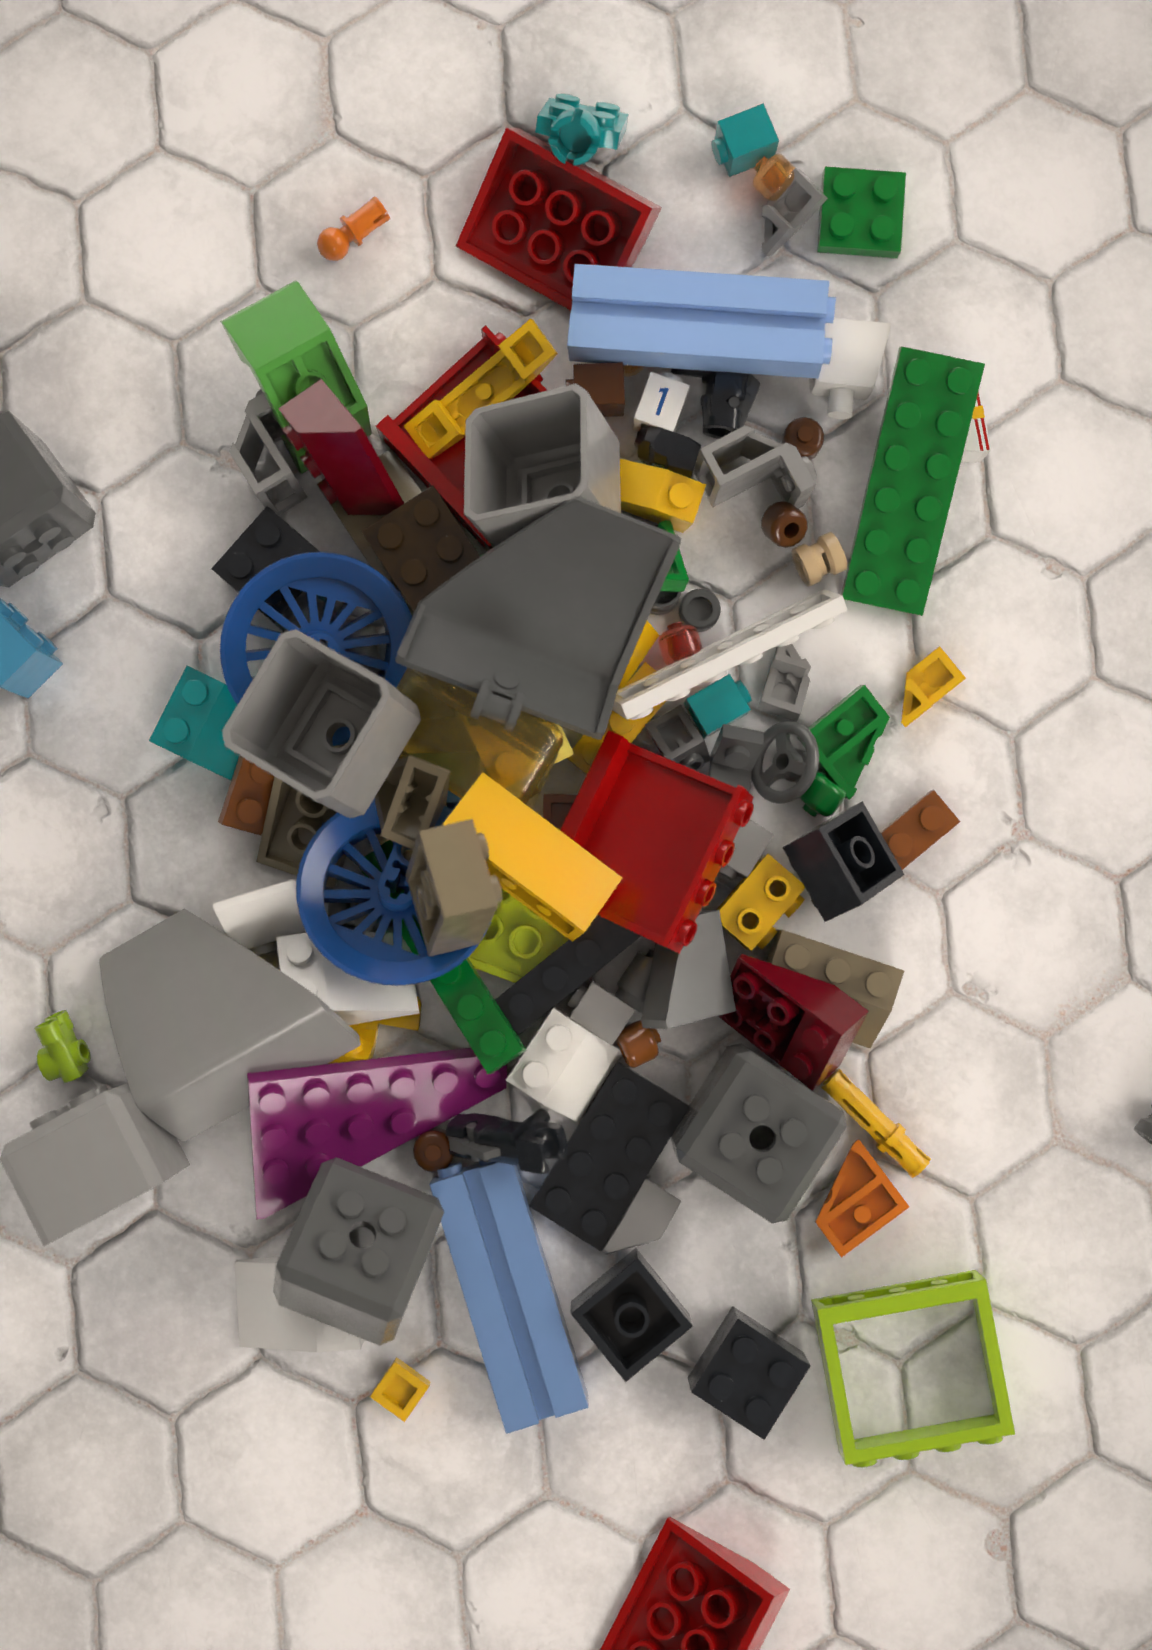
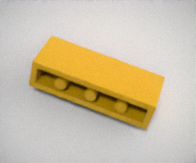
M484 772L481 773L441 825L473 819L476 832H482L488 844L489 859L485 861L489 875H496L503 890L572 942L587 930L622 879L621 876Z

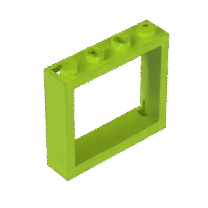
M971 1270L811 1299L838 1450L845 1465L852 1464L854 1467L859 1468L875 1465L877 1459L894 1457L898 1460H909L919 1456L921 1451L936 1449L939 1452H952L960 1449L961 1444L976 1441L986 1445L996 1444L1003 1440V1436L1015 1434L987 1281L978 1271ZM973 1299L994 1414L854 1439L833 1324Z

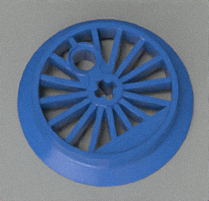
M308 552L289 556L259 571L244 585L233 600L223 623L220 638V660L226 685L237 705L255 677L251 676L247 661L266 659L273 648L246 650L247 634L277 641L280 634H282V632L251 624L258 609H261L288 631L296 629L318 642L322 639L326 647L349 660L381 669L378 676L388 681L405 696L407 695L415 675V670L398 664L395 658L412 619L411 612L394 585L380 572L362 561L346 555L329 552ZM288 587L306 592L310 623H308ZM279 589L301 628H298L264 601ZM316 595L326 597L320 620ZM336 600L344 602V605L331 620ZM356 606L370 610L341 627ZM382 618L385 633L346 638ZM386 644L384 660L345 650ZM341 727L335 731L332 737L333 746L348 743L351 735L349 727Z
M374 798L364 815L348 818L340 813H336L322 825L310 840L304 851L297 874L296 898L299 915L305 931L318 951L334 966L360 980L380 985L403 986L423 983L438 978L460 965L473 953L479 944L429 957L427 948L415 924V921L418 923L419 921L405 876L409 861L404 859L402 855L406 851L411 850V848L393 841V849L387 861L376 836L381 834L382 831ZM444 806L434 827L441 826L453 810ZM367 838L382 872L353 846ZM345 854L368 877L341 868L335 864ZM330 876L364 890L325 889ZM397 888L404 889V894H400L397 899L390 897V893H395ZM324 903H361L329 917ZM369 914L354 930L341 926ZM393 919V945L383 942V939ZM402 919L418 955L402 949ZM381 920L374 938L365 935Z

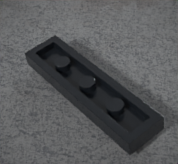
M598 916L582 935L573 942L568 940L497 997L495 1001L517 1035H520L641 936Z

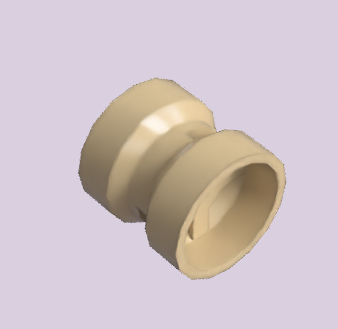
M832 532L819 536L817 542L810 546L802 544L792 549V558L797 572L808 587L819 583L822 577L828 573L836 575L847 569V560L843 548Z

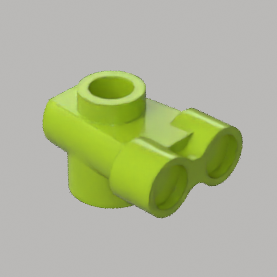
M62 1010L45 1018V1022L39 1024L34 1029L42 1046H45V1048L40 1049L37 1053V1063L41 1074L48 1081L62 1078L63 1082L67 1083L81 1077L89 1069L87 1063L90 1062L91 1055L86 1042L82 1039L77 1040L73 1031L74 1025L67 1010Z

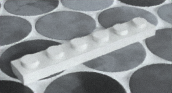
M823 589L618 690L612 710L626 720L643 718L653 711L654 706L666 700H679L690 693V688L702 682L711 683L720 680L726 676L727 670L739 664L747 665L754 663L763 657V652L775 646L783 647L790 645L799 639V634L809 629H820L829 626L835 621V616L848 611L843 595Z

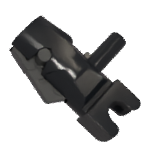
M671 368L672 374L702 378V383L706 384L705 395H702L700 398L703 434L720 439L744 426L760 388V382L752 374Z
M544 1109L537 1110L523 1122L479 1113L458 1114L448 1123L446 1128L450 1155L471 1159L472 1161L500 1162L511 1165L519 1164L520 1171L537 1174L549 1172L545 1159H564L567 1157V1139L563 1126L558 1123L549 1122V1113Z

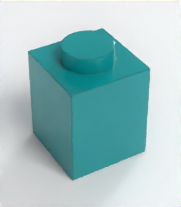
M764 103L719 120L711 146L717 163L719 165L724 164L729 177L774 160L779 139Z
M728 674L686 698L683 705L703 739H706L721 730L723 724L730 725L747 715L751 710L747 703L751 702L752 699L740 679L734 682L731 675Z

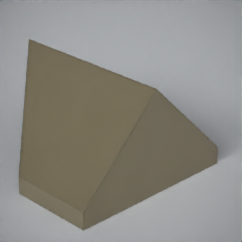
M413 755L397 760L375 796V805L382 831L380 836L413 849L418 832L434 828L446 805L451 771Z

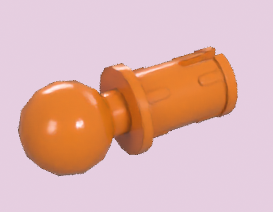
M374 196L347 218L344 215L340 217L343 225L340 229L329 227L320 233L317 246L320 254L325 259L330 261L343 259L348 253L351 241H354L358 246L362 245L363 238L390 220L389 214L386 213L387 211L379 199Z

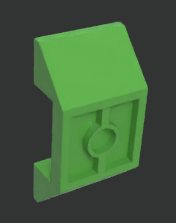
M293 281L220 321L240 360L252 370L281 428L288 424L278 408L322 379L360 424L366 436L368 437L372 434L368 406L331 329L298 281ZM285 434L280 436L299 473L303 474L308 471L299 458L305 454L304 449L301 448L296 451Z

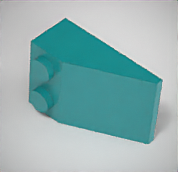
M187 665L149 741L231 781L240 755L225 746L222 734L223 728L237 707L227 685Z

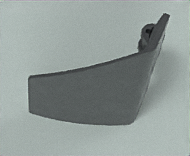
M576 496L489 550L419 601L395 660L398 664L477 693L470 713V717L475 719L483 716L504 724L503 729L512 732L520 712L524 711L594 739L601 740L609 722L619 684L679 549L681 538Z

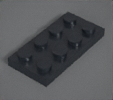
M617 1061L567 1142V1157L555 1161L531 1200L529 1207L594 1248L602 1251L688 1110L689 1105Z

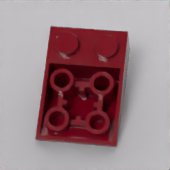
M742 954L738 957L730 975L736 1011L719 1015L718 1017L813 1091L840 1066L869 1011L833 984Z

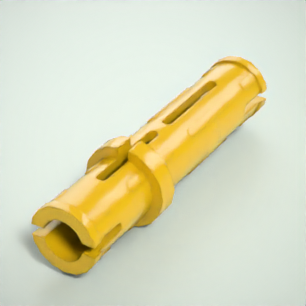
M840 1068L836 1069L822 1083L821 1088L877 1142L876 1147L882 1153L887 1152L894 1158L909 1176L914 1178L927 1167L931 1158L905 1134L906 1129L900 1123L894 1124L849 1080Z

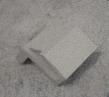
M260 389L256 393V397L248 401L245 409L246 417L236 443H232L229 453L265 508L268 506L277 515H280L308 497L275 445L276 442L281 440L280 436L284 432ZM264 445H266L280 470L260 482L254 471ZM287 479L295 493L274 505L266 492Z
M746 425L702 447L699 450L694 469L697 480L707 484L704 493L712 507L771 478L781 499L799 509L808 500L816 486L814 480L817 478L816 471L807 456L801 457L795 446L776 442L756 433L755 429ZM741 456L751 460L724 475L720 467ZM710 472L715 480L714 487H712L706 476Z

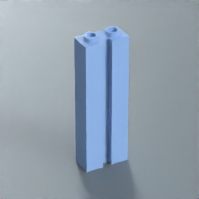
M575 264L572 309L567 342L569 361L588 363L623 362V365L818 379L822 364H830L832 338H825V323L833 324L836 297H828L829 281Z

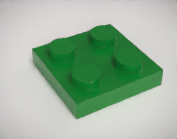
M825 166L822 173L821 192L828 199L820 207L817 253L898 259L902 243L906 172Z

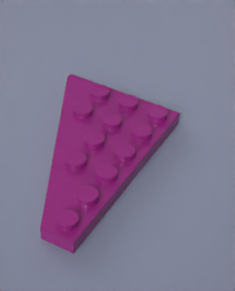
M462 1048L247 1073L256 1220L265 1219L306 1197L323 1162L337 1157L362 1167L506 1089L507 1064L493 1074H487L472 1048Z

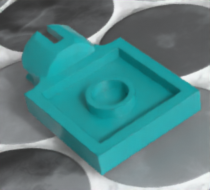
M556 94L555 99L549 98L537 115L535 133L549 136L548 144L553 155L560 162L565 164L567 159H573V166L583 165L590 161L598 148L618 149L626 132L629 114L621 113L620 107L615 104L597 102L596 107L579 104L580 98L576 96Z

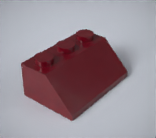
M322 379L278 408L288 424L282 428V431L296 451L301 448L304 449L305 454L299 458L314 479L319 475L322 478L316 485L330 505L338 501L348 515H387L404 504L363 428Z

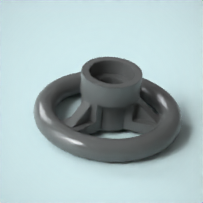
M794 721L777 723L764 732V745L752 769L753 785L764 799L777 804L789 803L801 797L809 789L815 779L819 766V749L812 732L804 725ZM790 734H794L802 740L806 751L793 747L790 741ZM776 739L777 753L773 758L772 765L763 773L765 753L769 745ZM779 779L796 783L785 791H776L770 788Z

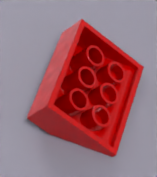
M506 127L456 247L571 310L575 264L632 267L662 207L585 164L573 166V159H567L565 164L560 162L553 155L547 143L520 128Z
M668 1517L600 1650H760L790 1589L752 1561L672 1517Z

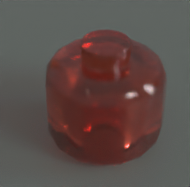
M682 622L669 624L667 631L663 632L658 638L663 661L667 666L692 656L703 649L696 627L683 625Z

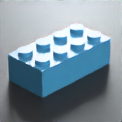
M0 598V688L29 699L63 663L53 654L58 649L55 644L40 631L36 633L26 625L29 619L10 602L7 604Z

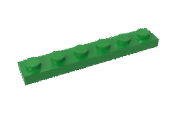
M391 840L381 845L387 861L393 849V841ZM373 851L364 856L382 872ZM397 888L395 893H390V897L397 899L400 894H404V889ZM402 919V937L411 952L418 955ZM415 921V924L424 942L420 924L417 921ZM469 958L448 973L429 980L487 1074H493L527 1051Z

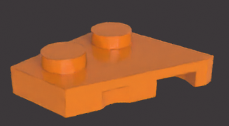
M858 1139L852 1144L815 1219V1223L842 1258L908 1209L909 1205Z

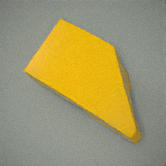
M940 646L906 673L901 719L904 727L911 724L931 708L933 704L966 679Z

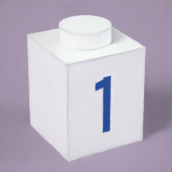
M650 372L634 417L632 431L638 432L644 426H652L675 432L687 400L690 385L683 383L682 378L669 372H661L660 375Z

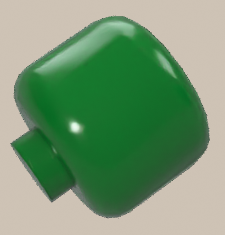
M817 771L813 783L799 798L805 803L802 807L803 810L811 816L816 817L817 814H820L824 817H830L846 798V792L826 774Z

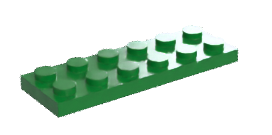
M903 346L899 347L841 595H843L844 600L923 616L985 363Z

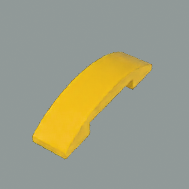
M532 318L498 345L500 350L443 399L432 401L404 425L412 439L430 460L465 437L466 419L476 408L512 400L558 354Z

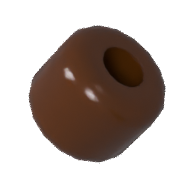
M796 418L784 430L781 444L788 443L795 446L801 457L807 456L811 461L817 456L823 446V428L812 418Z
M780 501L769 506L764 512L761 519V528L764 535L777 546L788 548L795 546L805 537L808 521L805 514L789 502Z
M432 1128L422 1133L415 1141L413 1147L414 1159L423 1170L437 1172V1170L448 1168L452 1163L454 1156L449 1153L450 1146L446 1130Z

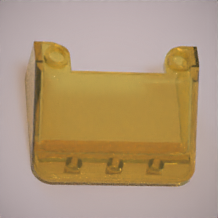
M407 667L396 689L418 706L421 721L397 760L413 755L450 770L448 791L461 799L481 773L484 772L533 809L563 745L564 740L560 729L553 722L524 711L520 712L512 732L504 730V724L483 716H479V719L470 717L477 693Z

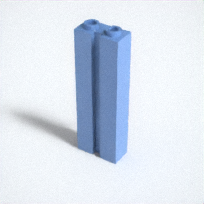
M478 1161L479 1163L463 1168L461 1162L450 1164L448 1168L437 1170L438 1176L433 1177L429 1185L433 1196L439 1199L444 1210L441 1224L506 1434L539 1424L541 1419L554 1415L555 1418L589 1408L587 1389L517 1165Z

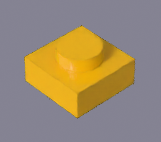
M396 1357L372 1391L370 1398L405 1422L429 1388L431 1382Z

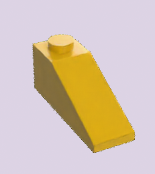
M620 459L621 510L657 524L665 520L671 521L674 530L684 533L694 523L707 484L667 469Z

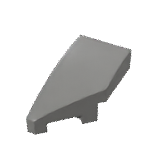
M797 168L790 173L769 198L767 205H762V217L765 218L762 252L766 256L770 257L785 244L828 199Z
M792 644L776 648L757 709L797 722L810 683L808 673L811 666L806 658L801 659Z
M645 1179L603 1247L602 1252L610 1254L661 1239L681 1200Z

